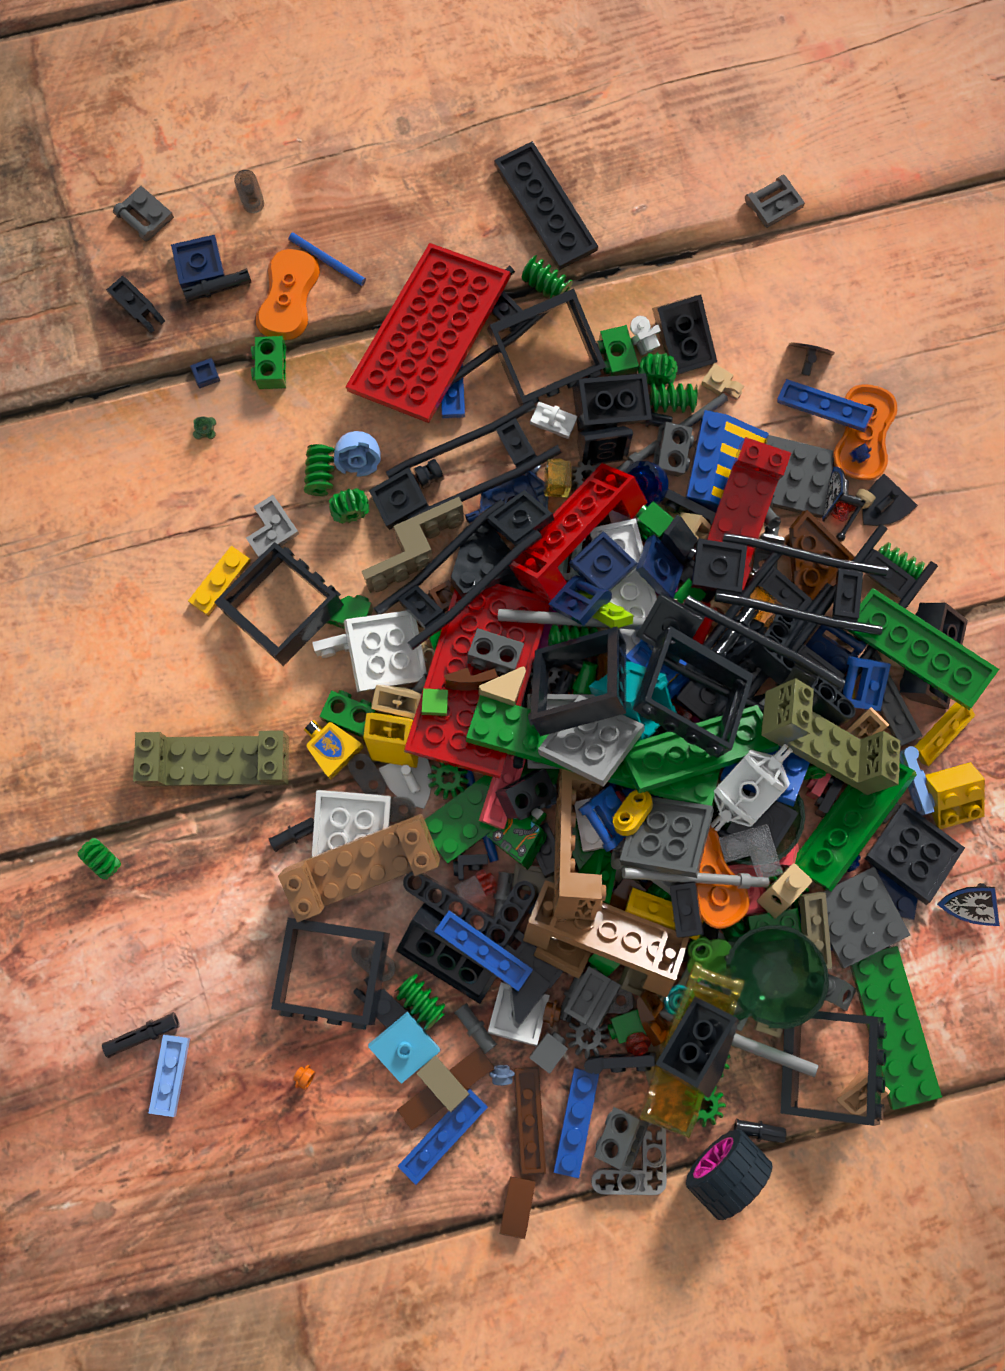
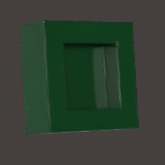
M742 919L730 927L721 929L727 942L745 944L750 940L746 924Z

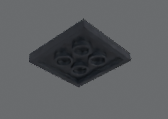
M902 803L864 859L927 905L932 901L965 847L907 804Z

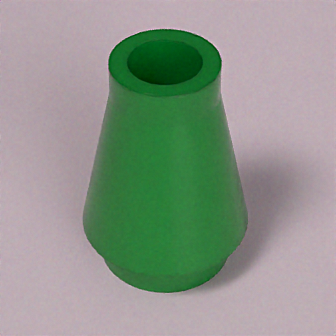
M587 661L583 662V666L572 686V689H574L573 695H593L589 686L596 681L597 664Z

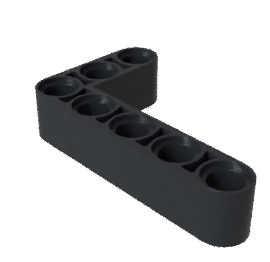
M773 614L766 620L759 633L784 646L798 619ZM755 642L752 643L748 651L750 660L779 685L783 684L796 664ZM818 676L811 687L814 689L812 711L833 724L841 726L855 715V707L836 688Z
M413 871L407 873L403 880V886L407 892L444 916L448 911L453 913V906L458 902L463 906V912L458 917L474 927L473 921L476 916H481L484 920V925L478 931L501 947H506L512 942L539 896V890L534 883L520 881L513 887L497 916L494 918L425 873L414 876ZM419 876L422 884L419 889L415 890L412 886V881L415 877ZM524 886H529L532 891L530 898L524 900L520 895V891ZM439 889L442 892V899L440 902L435 903L432 895L435 890ZM515 907L518 911V918L512 922L508 919L507 912L510 908ZM498 929H502L505 933V939L502 943H497L494 938V934Z

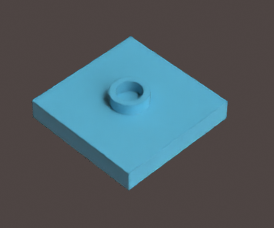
M408 1012L368 1044V1048L401 1084L440 1052L439 1046Z

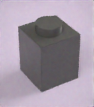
M555 1031L552 1035L546 1032L529 1058L550 1074L568 1050L564 1045L566 1040Z

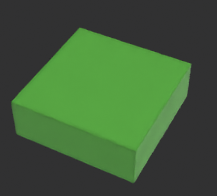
M423 688L422 715L447 716L448 690Z

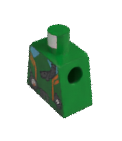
M538 808L531 811L532 815L518 821L517 818L507 819L504 829L495 827L487 835L495 845L527 870L532 865L547 838V834L539 827L547 814Z

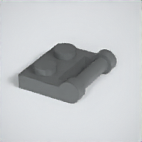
M784 174L777 177L775 182L757 192H750L745 195L746 204L754 210L766 228L800 210L805 204ZM779 189L783 190L762 203L759 201Z
M142 186L113 208V213L133 227L144 241H149L174 218L172 212ZM133 209L150 225H142L129 211Z

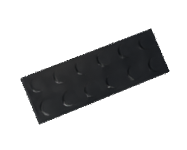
M533 141L494 160V166L558 270L598 251L596 241Z

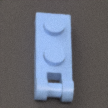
M910 746L900 751L899 763L915 770L917 774L909 785L908 790L916 812L924 816L935 812L933 808L935 803L932 795L927 791L925 773L923 770H920L916 760L919 757V751L917 748Z

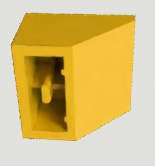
M382 712L366 713L363 738L371 760L417 768L418 756L404 752L414 719Z
M971 762L925 775L927 791L932 795L935 803L933 807L935 812H932V816L939 829L985 817V779Z

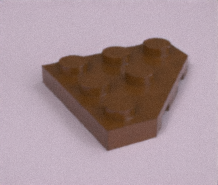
M808 510L802 511L789 528L790 547L852 561L855 557ZM791 557L792 582L812 600L826 583L832 586L835 585L837 568Z

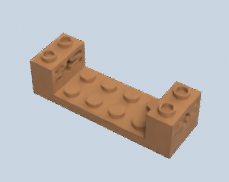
M559 769L556 783L558 796H556L553 917L595 920L597 911L602 910V901L606 899V885H602V875L574 873L575 859L572 858V851L575 849V835H572V830L575 827L576 812H573V805H575L576 801L594 797L603 790V786L575 772Z
M419 814L285 867L278 875V878L297 922L320 914L323 908L329 904L403 876L413 871L414 876L437 868L440 857L422 814Z
M545 880L528 921L523 941L547 950L551 937H554L647 974L643 989L667 998L676 981L689 937L677 938L675 930L603 902L602 910L597 911L595 920L553 917L554 883Z

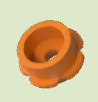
M307 1065L305 1068L299 1067L293 1077V1080L296 1082L295 1088L300 1087L306 1090L313 1081L316 1072L310 1069V1065Z

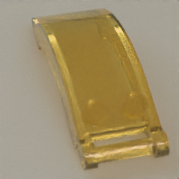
M694 962L671 1020L659 1057L695 996L733 1016L744 981L738 978L733 980L702 968V964ZM698 977L730 989V995L696 983ZM655 1065L640 1119L690 1138L699 1116L704 1095L670 1077Z

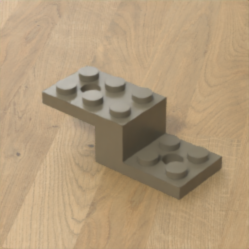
M459 497L394 526L396 539L402 553L362 571L370 593L373 591H383L388 587V584L395 581H405L410 577V574L417 571L420 573L433 560L432 550L426 538H434L444 529H454L461 525L462 521H464L463 504Z

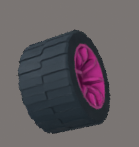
M742 1130L729 1131L715 1140L698 1157L687 1175L686 1187L717 1220H726L741 1212L760 1194L771 1176L772 1162Z

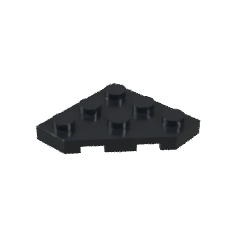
M485 522L460 546L450 583L461 597L466 595L511 551L488 523ZM510 566L486 589L515 577Z

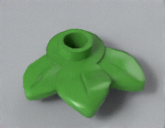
M702 936L697 940L692 939L688 945L690 959L687 963V969L689 974L696 982H700L703 979L706 971L724 975L726 973L724 956L731 953L733 948L723 939L709 940ZM702 945L704 946L702 950H696L697 947Z

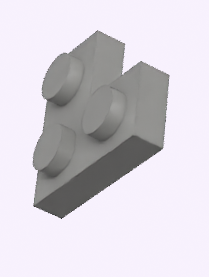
M274 495L254 506L255 511L265 526L246 537L258 557L274 542L282 546L299 535L298 530Z

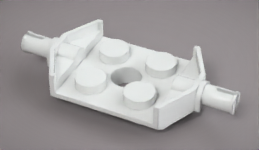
M784 744L775 755L750 750L716 787L714 799L720 813L710 825L714 828L719 821L720 823L714 830L719 831L729 821L751 827L789 787L790 783L782 765L786 757L793 752L789 747L782 754L788 748V745ZM745 784H752L756 788V795L751 797L745 795L743 786Z

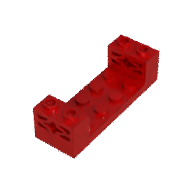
M747 437L744 438L739 445L706 540L722 542L723 533L759 538L777 483L784 476L791 452ZM748 546L742 591L745 588L752 568L749 566L755 549Z
M602 463L553 514L555 520L539 531L542 539L524 551L509 565L521 585L544 599L551 601L567 583L558 566L597 527L610 511L613 510L632 519L648 503L635 477Z

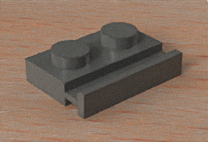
M588 967L564 1012L597 1031L622 986L593 968Z

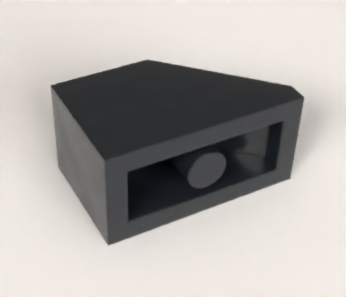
M676 515L665 530L661 542L684 565L686 560L691 562L694 558L698 539L682 517Z
M534 970L519 992L511 986L509 989L513 1024L517 1029L551 985Z

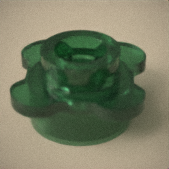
M203 416L194 419L195 431L193 436L195 439L204 437L208 439L215 438L214 426L216 425V420L213 417Z

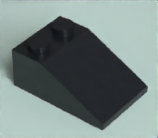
M701 294L652 308L656 325H659L661 330L659 336L665 353H667V356L674 357V361L677 362L678 370L676 375L717 363Z
M646 373L578 379L572 386L578 432L588 428L599 430L610 425L623 426L652 420Z
M610 425L604 429L595 430L588 428L578 432L577 445L580 461L587 465V461L591 460V466L598 463L606 464L627 461L633 436L632 429L626 426Z
M695 996L657 1060L656 1065L670 1077L709 1098L723 1074L739 1019Z

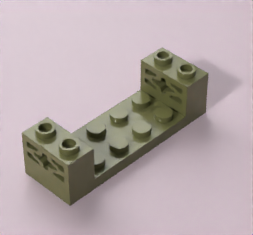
M796 678L766 691L762 736L781 747L784 744L788 745L787 750L790 747L793 751L792 753L867 795L899 785L900 740L885 731L859 739L812 711L814 689Z
M259 731V736L166 737L161 732H135L133 782L143 787L288 785L289 736L284 731Z

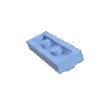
M163 1035L149 1114L169 1117L176 1116L190 1038Z

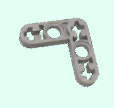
M654 1115L644 1119L650 1122L648 1126L652 1124V1121H655L661 1127L660 1130L656 1131V1140L661 1139V1144L656 1142L646 1144V1139L652 1140L651 1131H646L642 1141V1169L632 1168L631 1172L622 1171L617 1168L597 1169L591 1176L592 1187L597 1193L608 1195H658L665 1190L667 1183L666 1127L662 1119ZM656 1147L661 1151V1158L657 1162H650L647 1159V1152L650 1148ZM647 1166L653 1168L661 1166V1171L656 1169V1177L658 1180H661V1184H657L656 1189H652L651 1184L647 1183L648 1180L652 1179V1170H647ZM601 1174H605L606 1179L614 1180L613 1174H618L616 1179L618 1189H613V1183H606L605 1188H601L599 1183H595L596 1179H600ZM626 1174H631L635 1177L636 1183L631 1189H626L621 1184L622 1177Z

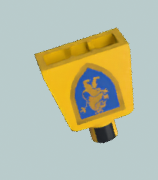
M313 720L304 729L312 738L306 747L330 780L364 748L358 740L332 722H329L322 728Z

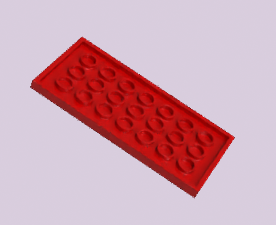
M429 243L346 385L347 392L430 423L511 278L510 271Z
M497 584L481 592L453 621L442 628L424 688L448 690L447 716L422 715V691L404 748L405 753L491 777L501 778L507 753L466 742V736L480 697L478 694L479 690L462 691L448 689L444 685V675L468 668L471 676L488 671V669H475L471 664L467 663L468 652L477 628L524 643V648L517 669L524 666L526 674L515 704L521 706L531 674L535 650L538 649L545 624L498 621V610L548 612L550 601L534 593ZM456 589L454 590L448 611L462 598ZM480 648L477 650V652L481 655H486L489 653V651L485 648ZM502 656L500 658L503 662H511L513 660L510 656Z

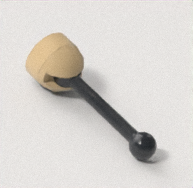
M865 489L858 490L855 496L861 498L860 505L856 507L843 530L836 535V539L839 542L845 540V534L859 511L869 508L873 504L876 497L871 492Z

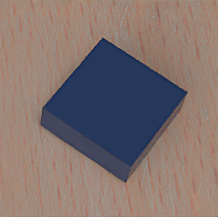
M212 358L190 365L199 389L220 381Z

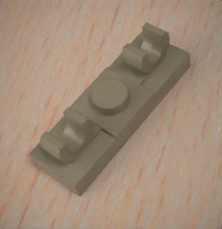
M816 892L800 895L798 897L800 901L799 913L801 914L806 971L812 973L831 969L832 958L826 893Z

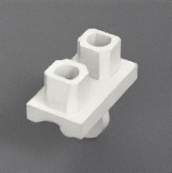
M635 317L630 323V330L635 335L631 338L633 346H637L640 356L660 346L656 334L661 330L659 325H655L650 329V322L646 317Z
M538 402L530 424L569 439L577 416L560 410V407L556 405L552 407Z

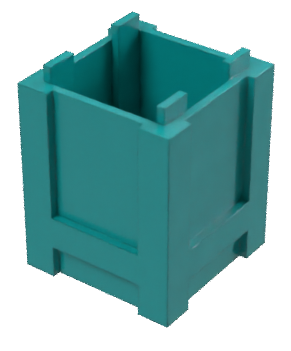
M626 660V714L622 715L644 724L645 731L638 739L640 741L649 738L660 725L652 720L643 718L641 714L632 710L647 667ZM659 673L651 699L676 713L675 706L671 703L667 689L668 681L666 674ZM607 675L589 686L591 694L599 696L607 693Z

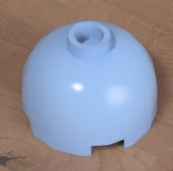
M359 431L349 432L343 435L336 443L334 464L342 473L346 474V471L351 473L357 472V477L370 475L377 470V465L381 461V453L377 441L370 434Z

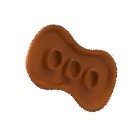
M286 249L276 253L270 260L268 265L269 291L256 313V325L263 335L267 337L283 336L284 340H292L299 337L306 329L308 324L307 297L320 274L318 260L313 255L301 250Z
M861 384L851 388L846 394L845 399L874 408V413L865 432L845 427L844 434L834 450V462L836 467H840L844 475L859 480H873L884 473L888 464L885 438L890 425L897 415V402L893 394L879 386Z
M710 825L699 873L735 875L723 858L719 835L714 830L715 828H712ZM697 883L701 918L711 927L716 929L730 927L746 915L749 909L747 889L737 888L734 885Z

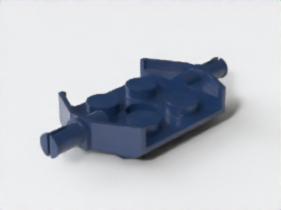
M529 471L526 473L527 476H520L481 493L480 508L465 514L467 523L470 524L498 500L501 499L506 504L523 490L548 509L550 493L563 488L562 482L558 479L545 483Z

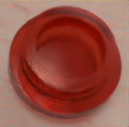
M643 1032L634 1033L626 1039L627 1052L636 1056L646 1053L651 1045L649 1037H646Z

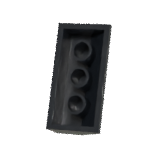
M919 603L916 616L963 645L968 622L966 618L947 603ZM904 669L903 678L900 680L899 692L912 701L941 709H949L951 698L907 669Z
M424 903L411 920L396 952L481 1004L497 976L436 934L434 931L445 916Z

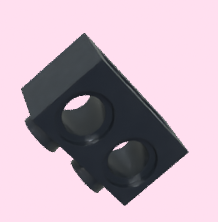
M546 769L534 770L495 792L507 819L517 818L518 821L531 816L533 809H542L550 805V800L558 796ZM536 785H538L540 789L539 795H537L535 792ZM516 796L520 799L519 807L515 804Z

